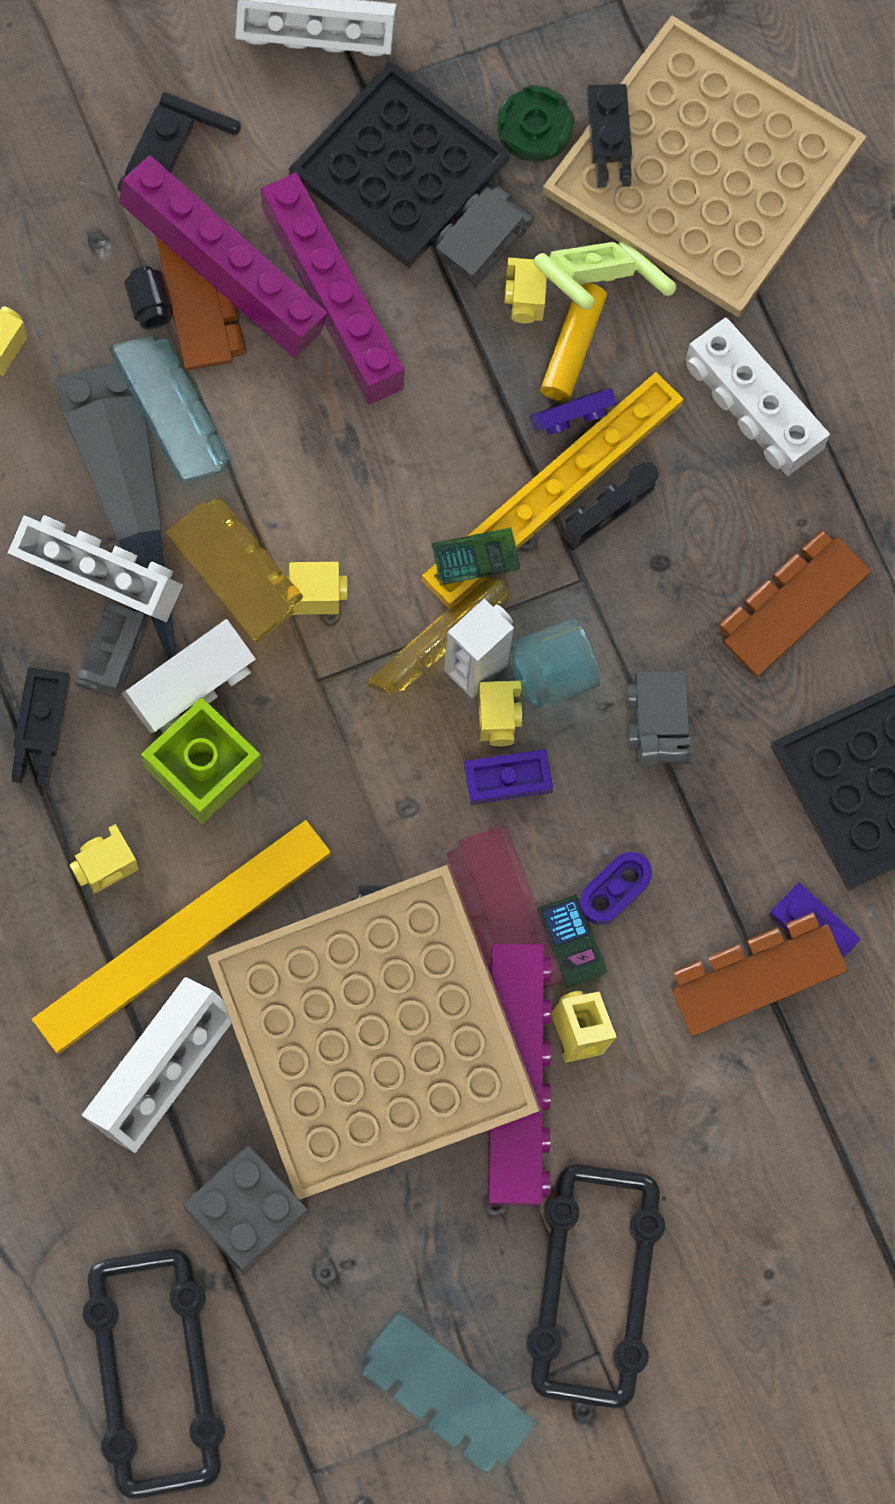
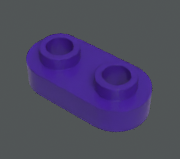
M626 852L616 857L583 890L579 906L584 918L596 925H606L614 921L647 889L652 878V868L649 861L641 854L635 852ZM631 870L636 874L637 880L631 883L626 882L622 877V873ZM598 898L603 899L607 902L608 908L604 911L596 910L593 906V901Z

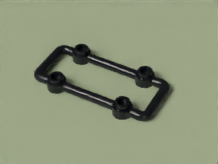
M583 1164L569 1165L559 1175L556 1196L548 1202L544 1211V1218L547 1225L551 1228L538 1327L529 1334L526 1341L527 1351L533 1358L531 1383L534 1390L542 1397L607 1408H622L628 1405L634 1397L637 1374L647 1366L649 1360L648 1350L642 1343L653 1247L654 1243L662 1237L665 1231V1221L658 1212L660 1189L657 1182L651 1176ZM575 1181L643 1192L641 1210L632 1217L629 1225L630 1234L637 1243L624 1341L620 1342L613 1352L614 1366L620 1372L617 1391L549 1381L548 1379L551 1360L558 1356L562 1348V1338L559 1332L555 1330L568 1230L576 1225L580 1215L579 1207L573 1200Z
M164 1249L97 1262L88 1274L90 1299L83 1308V1319L86 1325L95 1333L108 1433L101 1442V1451L105 1459L113 1464L117 1489L125 1497L140 1499L211 1485L217 1480L221 1472L218 1446L225 1437V1426L222 1420L213 1413L199 1313L205 1306L206 1298L203 1289L194 1282L189 1257L178 1249ZM173 1266L177 1285L173 1287L170 1293V1303L173 1310L182 1317L196 1418L190 1425L189 1435L192 1442L201 1449L203 1469L134 1481L131 1461L136 1456L138 1444L135 1436L126 1430L112 1334V1328L116 1325L119 1318V1310L115 1302L107 1297L105 1278Z

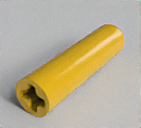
M593 283L582 285L594 297L595 301L592 308L583 310L573 300L571 301L540 388L541 393L551 400L568 402L574 391L607 298V292L602 287Z

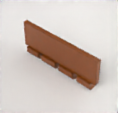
M155 235L165 283L173 308L172 314L185 371L232 363V357L241 356L246 353L241 326L233 324L239 320L236 306Z
M820 531L800 549L801 554L808 560V564L801 556L795 554L772 575L775 583L781 588L780 590L771 581L766 580L743 601L745 607L753 614L751 617L742 607L738 606L718 624L719 630L727 638L723 644L756 678L871 573V570L839 537L832 540L824 531Z
M814 912L786 923L792 937L789 941H784L777 927L747 940L753 954L751 957L745 958L740 944H736L708 956L714 970L713 973L706 975L700 960L673 971L679 987L672 989V992L691 1037L848 972L829 925L826 924L820 927Z

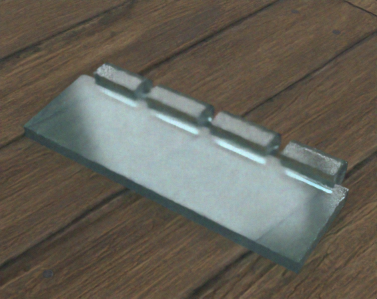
M152 336L111 345L109 351L179 483L221 473L222 467L229 464L232 458L219 435L209 436L216 429L200 401L191 403L197 399L198 395L184 369H175L180 365V362L168 340L160 339L155 342Z
M400 1312L396 1314L366 1353L372 1360L362 1374L384 1392L389 1390L396 1379L403 1385L393 1399L419 1420L432 1407L438 1413L428 1424V1427L454 1448L457 1447L465 1435L469 1437L472 1442L462 1455L486 1474L496 1461L504 1466L537 1423Z

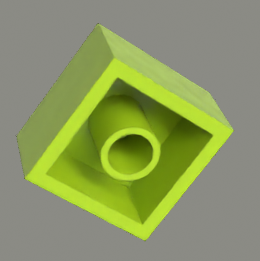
M202 697L141 754L144 768L202 825L262 769L261 754Z

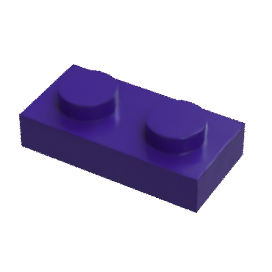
M612 388L602 389L529 415L534 430L546 429L547 434L551 435L571 428L569 420L583 416L584 421L588 422L607 415L606 407L617 403Z
M546 749L464 761L470 805L553 792Z
M798 882L773 908L769 916L789 933L786 923L814 912L820 927L826 924L829 925L844 959L861 939Z

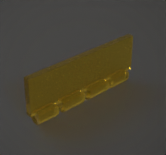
M221 497L214 498L207 505L202 502L165 532L252 639L258 643L295 613L293 607L300 603L303 595L286 575H282V570L265 549L259 548V542L241 521H237V516Z
M488 577L483 579L366 681L367 685L371 689L390 694L394 689L402 693L423 674L419 668L421 665L429 669L445 655L448 631L483 599L493 607L495 605L500 606L510 597L507 591L509 586L502 580Z

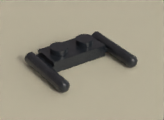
M163 92L159 105L156 106L125 168V174L119 180L117 191L121 192L123 179L149 155L171 173L191 133L194 121L233 136L240 133L241 123L218 112Z

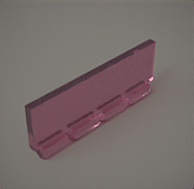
M507 826L459 840L460 848L451 850L446 855L456 881L468 878L473 880L472 883L461 886L459 891L470 920L486 916L487 921L473 926L484 959L490 958L492 944L544 945V956L551 957V982H543V988L562 982V975Z

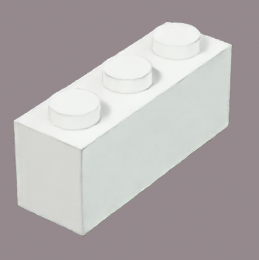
M485 599L452 627L447 634L444 671L472 699L478 694L480 682H491L507 667L514 631L513 621L509 614L499 605L491 606Z
M226 619L121 694L150 734L158 729L164 733L181 717L183 711L194 705L201 697L207 703H210L218 697L214 691L215 688L225 681L232 687L249 675L251 671L247 665L256 659Z

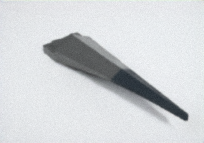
M133 360L54 379L65 421L121 549L137 555L135 563L148 569L150 562L165 567L143 395ZM170 614L167 623L150 616L168 659H171L177 654L172 614Z

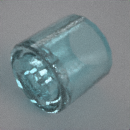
M570 618L511 642L512 654L510 655V663L516 681H521V692L524 698L530 700L536 709L545 708L600 686L599 670L585 632L575 618Z

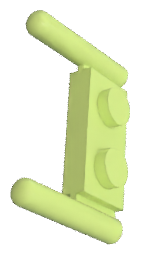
M623 241L618 244L610 242L552 251L550 257L545 253H540L534 259V266L583 310L592 308L595 300L582 285L633 276L635 270L665 296H670L676 291V284L637 249Z

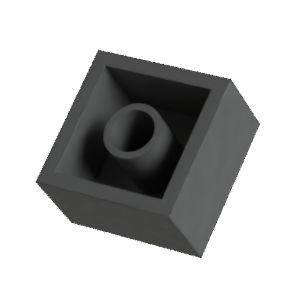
M249 1145L183 1204L189 1216L243 1275L308 1216L307 1208Z

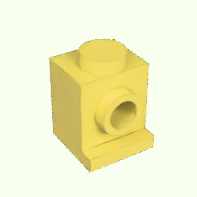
M508 258L504 303L512 304L511 319L517 323L527 324L543 320L547 277L534 266L533 259Z
M521 681L479 683L480 741H489L492 746H509L514 744L515 727H522L521 702H514L520 699Z
M116 824L108 828L110 837L104 840L102 837H97L88 841L80 848L81 853L75 855L76 861L69 864L80 886L82 887L88 883L94 894L139 870L136 859Z
M582 991L568 993L559 999V1003L551 1012L565 1051L562 1055L565 1063L603 1055L617 1038L600 992L583 995Z

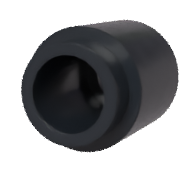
M149 266L134 269L124 281L134 319L140 323L143 329H156L166 325L171 320L170 313L173 308L162 272Z

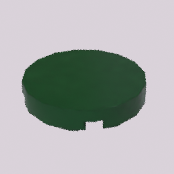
M529 86L524 87L523 91L515 94L513 92L505 98L498 111L496 129L500 142L509 153L522 160L540 162L553 159L566 149L572 139L574 116L567 106V101L561 94L547 87Z

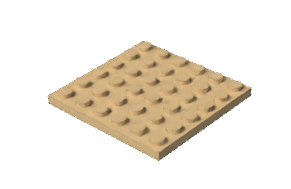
M672 15L621 82V84H627L632 145L631 186H621L619 162L606 163L609 174L607 186L597 188L595 163H592L588 126L545 183L542 194L616 241H623L633 246L651 263L739 318L864 145L867 136Z
M450 865L439 867L207 956L293 1192L298 1200L541 1110Z

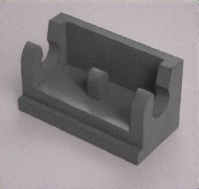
M106 604L83 666L76 678V686L119 700L147 629L145 613L136 612L115 604Z

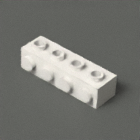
M238 0L235 39L245 40L248 43L258 45L271 42L281 43L290 48L310 46L320 47L329 52L350 50L360 51L368 56L391 55L394 40L396 4L364 0Z
M727 317L689 344L685 361L691 375L696 380H703L712 390V396L716 403L723 410L729 409L738 420V426L747 438L755 439L764 449L767 461L775 469L780 468L788 477L824 450L830 433Z
M25 515L23 516L8 550L9 554L167 623L183 584L171 579L174 571L154 562H150L148 569L135 563L137 555L117 546H114L112 553L99 548L102 540L80 530L76 537L63 532L66 524L43 515L41 522Z
M185 977L82 1116L108 1138L136 1153L232 1024L223 999L213 990Z

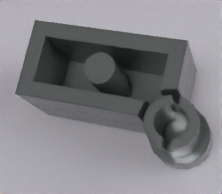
M487 187L481 195H473L465 204L462 211L464 215L455 225L449 224L437 239L438 246L436 248L440 259L475 287L478 286L511 247L516 238H521L525 235L524 227L529 230L535 219L513 203L512 196L501 187H496L493 191Z
M637 671L633 685H627L626 687L627 710L634 709V724H628V748L635 749L636 762H639V767H657L658 763L690 764L691 749H689V746H691V739L689 737L686 671Z

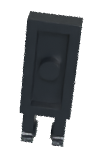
M627 84L588 85L587 106L592 163H595L597 188L607 186L609 174L606 163L619 162L621 186H631L632 145Z
M643 461L642 464L639 463L638 466L630 469L625 483L619 487L615 484L607 487L597 497L598 502L587 510L584 507L575 510L565 521L566 526L562 538L569 549L574 551L645 499L648 494H651V491H654L655 482L659 475V469L656 468V465L654 466L653 462L649 463V461Z
M28 667L13 745L15 756L12 782H23L27 770L28 752L41 754L36 777L38 786L48 787L53 766V756L57 755L70 683L69 673Z

